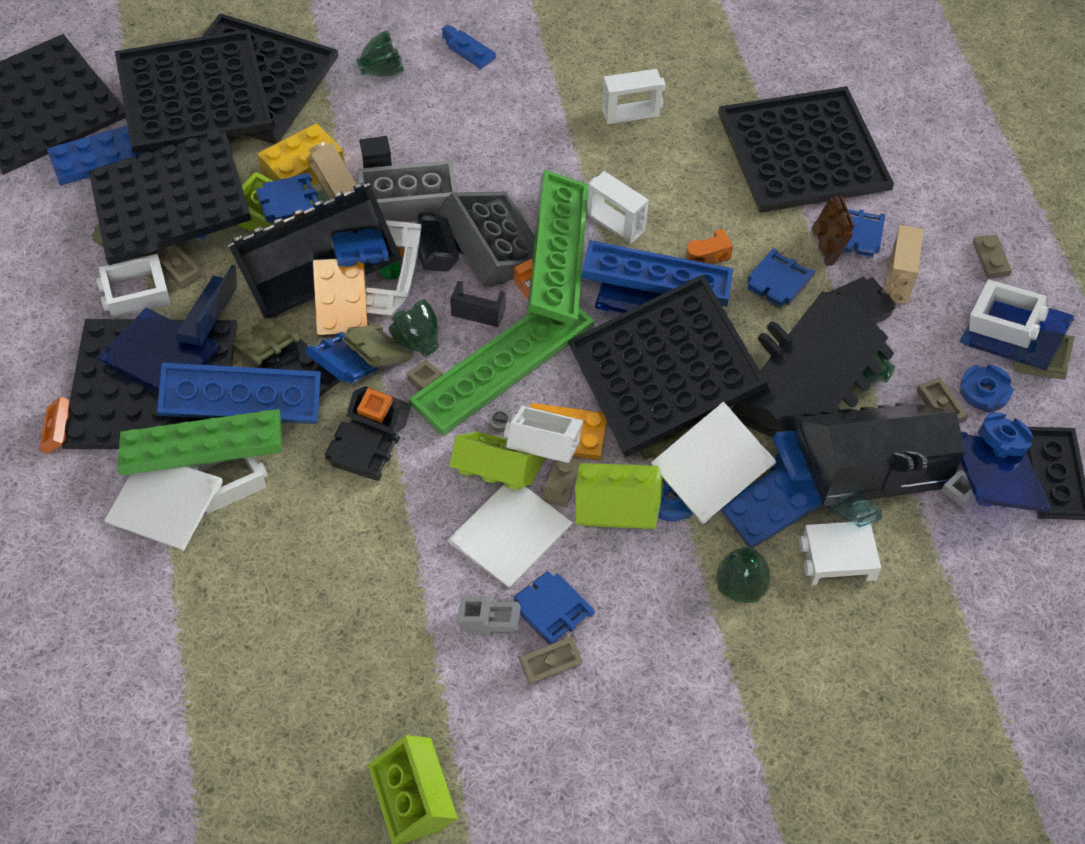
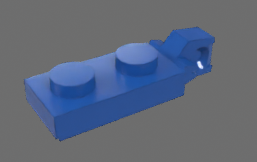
M448 24L441 28L442 38L446 40L449 49L479 69L484 68L496 59L494 51L461 30L457 32L454 27Z

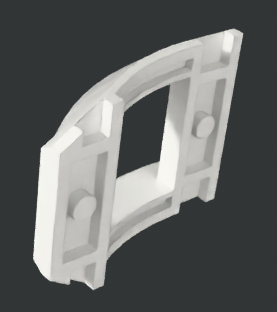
M385 220L397 248L405 249L396 291L365 287L367 314L391 317L406 300L417 259L421 224Z

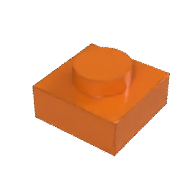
M368 388L357 408V412L359 415L382 423L393 402L392 396Z

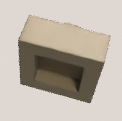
M425 359L407 373V378L419 390H422L442 376L443 373Z

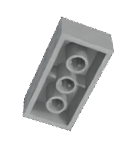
M452 160L358 169L359 183L362 182L363 185L370 184L385 220L388 221L418 219L419 214L425 212L433 213L438 217L440 216L439 211L450 194L457 192Z

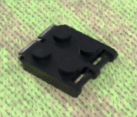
M863 276L829 292L853 297L875 323L890 317L895 309L894 306H896V303L886 292H881L883 288L873 277L866 279Z
M351 420L350 423L341 422L334 435L335 439L331 441L324 455L326 460L331 461L332 467L379 481L382 477L381 471L384 464L389 462L391 458L390 452L394 444L399 442L400 436L355 420Z

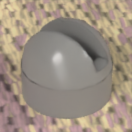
M497 409L490 415V425L498 432L505 431L506 424L494 423V420L506 424L511 422L510 414L504 409Z

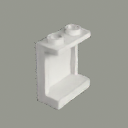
M870 521L806 525L803 536L799 537L800 551L805 552L806 555L804 572L806 576H810L812 585H817L820 578L865 575L866 581H877L881 571V564Z

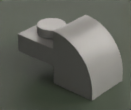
M974 459L963 471L960 469L943 486L942 493L963 509H967L976 501L977 496L994 481L996 475Z
M488 596L461 597L457 623L463 630L480 636L492 637L493 632H517L521 607L519 602H491Z

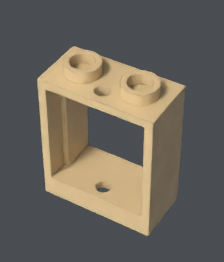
M323 141L309 150L310 155L306 157V160L329 199H333V195L342 191L344 194L354 189L353 186L357 184L332 142L326 145Z
M899 225L890 254L885 292L895 303L909 302L918 275L924 229Z

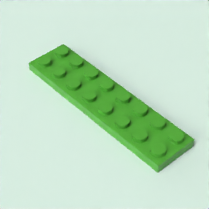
M544 170L540 184L527 311L574 326L578 320L588 184Z
M580 307L578 320L574 326L530 312L409 398V403L442 436H445L568 346L570 339L594 327V319Z

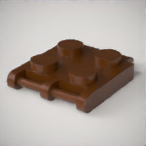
M838 196L830 198L812 227L814 235H817L819 240L818 247L821 253L825 255L824 262L826 266L835 264L853 236L852 230L855 226L850 213L847 212L848 208L843 196H840V199Z

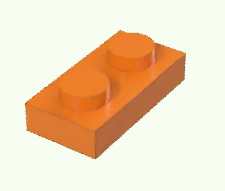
M60 396L46 407L39 451L51 453L57 447L62 446L61 444L66 439L64 431L66 420L69 419L70 415L68 411L70 400Z

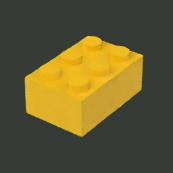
M316 123L257 154L260 171L265 177L276 181L308 173L311 175V185L313 186L319 183V180L306 160V157L310 155L309 150L323 141L326 145L332 142L344 162L343 150Z

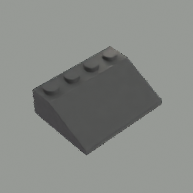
M506 191L454 192L450 194L439 211L442 218H447L456 243L483 285L503 284L514 279V267L533 259L535 236Z

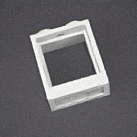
M657 69L604 76L601 109L607 124L660 116V108H663L662 92L665 91V81L663 77L660 78ZM651 91L650 100L617 105L618 95Z
M605 171L590 180L587 200L588 217L629 244L645 232L649 204L647 198ZM605 199L626 212L625 216L604 203Z
M158 254L119 262L110 266L98 267L101 277L96 278L99 292L105 293V296L101 297L104 311L109 310L112 319L171 305ZM153 274L156 288L113 298L109 283Z
M988 279L970 314L969 331L1028 348L1031 339L1036 340L1039 334L1040 321L1044 322L1049 311V307L1045 306L1047 296ZM998 301L1032 311L1026 326L988 315L994 302Z
M522 406L517 414L513 413L511 422L506 424L504 438H508L506 448L569 463L579 445L583 420Z
M257 456L244 458L251 474L220 487L207 507L206 514L266 488L264 478L268 477L263 464L261 462L257 464L254 458ZM224 461L186 467L203 471Z

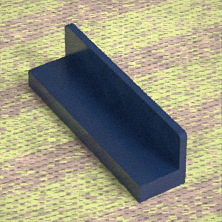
M231 265L224 278L212 276L176 332V341L197 346L203 344L236 290V265Z

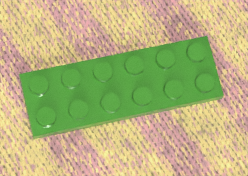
M265 410L262 412L120 432L117 465L119 475L281 453L282 431L280 410Z

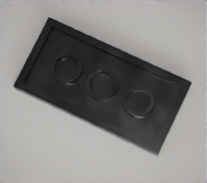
M1028 427L1033 438L1026 456L1037 518L1085 520V474L1076 429Z

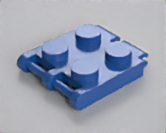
M306 173L263 183V187L256 190L266 222H273L279 218L285 220L294 216L293 212L302 209L305 211L314 207L311 205L310 200L312 199L313 204L318 202L316 198L318 194L311 185L312 178L310 174Z
M848 209L847 212L850 215L858 217L851 216L855 226L852 230L853 236L842 252L852 254V250L857 249L856 255L873 258L874 253L879 254L886 214L875 215L864 213V210L861 209L859 211Z
M375 228L357 230L358 233H353V231L335 233V236H331L338 267H351L356 265L358 261L363 264L366 263V260L368 263H378L382 259L383 261L389 260L381 230L376 231Z
M773 248L748 276L747 289L761 297L767 293L766 296L768 297L766 299L782 307L784 303L789 305L812 279L815 271L813 269L807 270L798 265L795 259L791 258L789 260ZM775 257L778 258L779 260H781V261L787 263V264H784V263L778 261L777 259H775ZM793 268H796L797 270H799V271L805 273V275L802 274V273H800V272H798V271H796V270L793 269Z
M343 332L337 333L335 338L330 340H322L315 347L311 345L305 349L307 356L342 382L354 383L364 378V376L379 370L377 367L367 364L357 352L349 348L342 340L344 338Z
M546 571L532 582L534 589L528 585L513 596L514 602H519L521 607L520 616L549 645L556 643L557 639L567 631L572 632L575 630L576 624L586 616L591 617L595 614L594 609L558 573L553 576L550 572Z

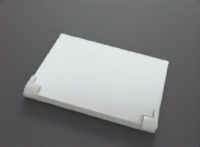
M722 402L650 464L652 466H659L662 478L693 512L699 522L704 525L748 485L776 464V460L758 442L730 408Z
M186 466L130 474L104 522L184 551L213 496L219 491L222 485V478Z
M505 483L447 541L510 589L564 534L573 522L528 488L522 487L521 490L507 488Z

